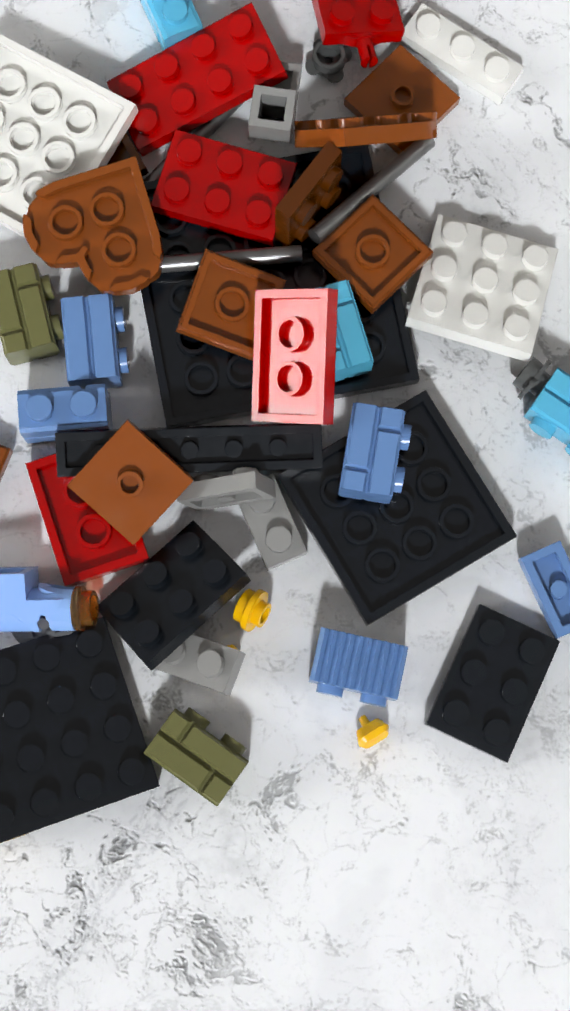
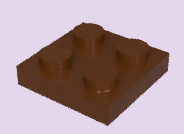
M329 141L275 208L276 242L282 246L294 245L297 240L304 242L309 236L308 230L316 224L314 218L322 208L330 209L341 193L342 189L339 187V181L343 175V170L341 169L342 150Z

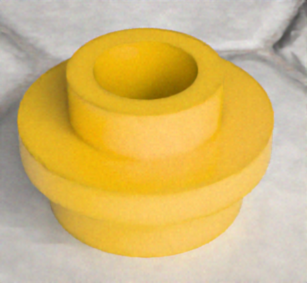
M247 589L243 592L233 613V619L240 623L241 629L250 632L255 626L260 628L264 625L271 611V604L268 603V593L262 589L257 591Z

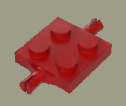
M312 0L322 44H343L356 47L361 61L360 64L363 68H367V65L369 68L377 65L378 58L374 49L375 45L385 42H401L405 29L396 0Z

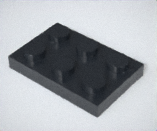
M193 520L95 608L152 671L251 580L239 565Z
M477 605L424 725L502 762L508 763L560 641L484 605Z

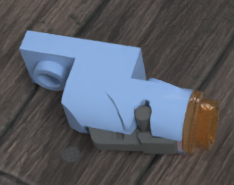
M38 566L0 567V631L11 632L19 643L48 635L50 638L69 635L74 631H84L87 626H95L97 624L99 601L95 590H86L84 586L67 587L39 583Z

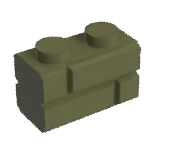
M34 263L16 266L11 270H0V338L4 355L10 365L14 366L34 361V359L40 360L58 355L60 349L57 340L64 339L59 314L51 315L48 301L55 299L49 274L42 276L37 264Z
M188 707L184 714L175 708L145 749L144 754L212 804L218 806L249 761L242 756L247 748L226 733L220 740L209 733L206 728L211 722L190 707Z

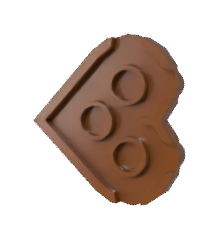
M437 111L294 121L295 148L324 147L328 141L336 147H348L437 138Z
M136 156L54 181L35 193L37 197L29 205L27 215H23V231L33 252L49 267L63 269L80 267L88 282L95 286L100 293H108L115 296L134 294L146 288L151 282L156 281L162 273L161 265L164 259L163 243Z

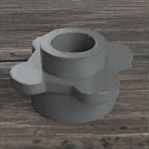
M321 38L317 39L313 45L312 58L308 59L305 63L307 73L327 77L331 83L340 82L344 77L343 68L345 63L349 62L352 58L351 50L342 44L323 45ZM331 58L332 62L326 63L325 59Z
M533 357L512 383L521 391L517 396L520 400L528 391L535 396L551 377L545 370L552 361L548 359L543 365Z

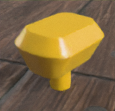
M363 715L358 719L362 725L356 732L360 747L368 749L388 736L389 726L379 718L370 722L366 715Z

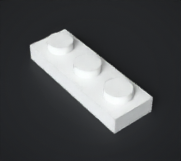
M423 3L404 27L405 32L400 42L401 44L499 106L523 72L524 66Z

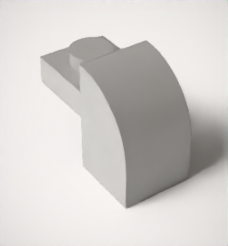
M281 61L289 77L288 79L273 87L254 85L248 123L249 138L291 143L296 118L302 64Z

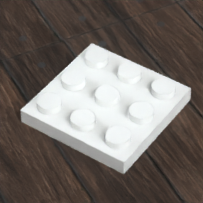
M438 214L428 246L433 251V255L422 266L405 326L528 362L533 352L559 249Z

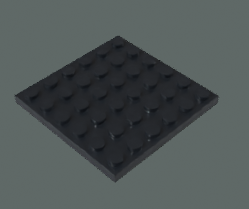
M368 145L338 147L342 150L341 169L343 170V175L339 181V187L342 190L330 209L322 208L314 218L316 223L374 176ZM320 151L280 158L297 163L292 186ZM159 180L144 182L150 202H152ZM154 213L163 243L164 256L202 253L205 249L215 252L282 246L276 242V237L273 246ZM309 236L304 242L297 240L294 244L302 246L303 262L252 266L285 279L286 282L283 289H311L325 287L328 284L338 282L312 256V250L319 244L313 242ZM197 270L161 273L156 281L151 282L149 286L141 290L167 427H190L251 415L253 361L175 332ZM400 288L373 314L354 297L374 363L372 371L351 378L347 377L344 380L335 382L334 399L417 384L420 378L409 328L405 326L406 315Z

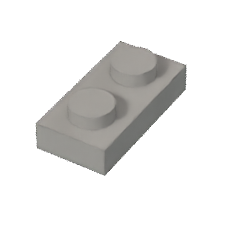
M252 467L236 468L232 470V475L222 477L213 474L197 475L194 477V481L177 498V502L202 511L276 498L275 481Z
M273 473L266 477L275 481L276 498L238 504L267 571L307 554L306 547Z
M192 634L154 669L230 696L246 654L240 650Z

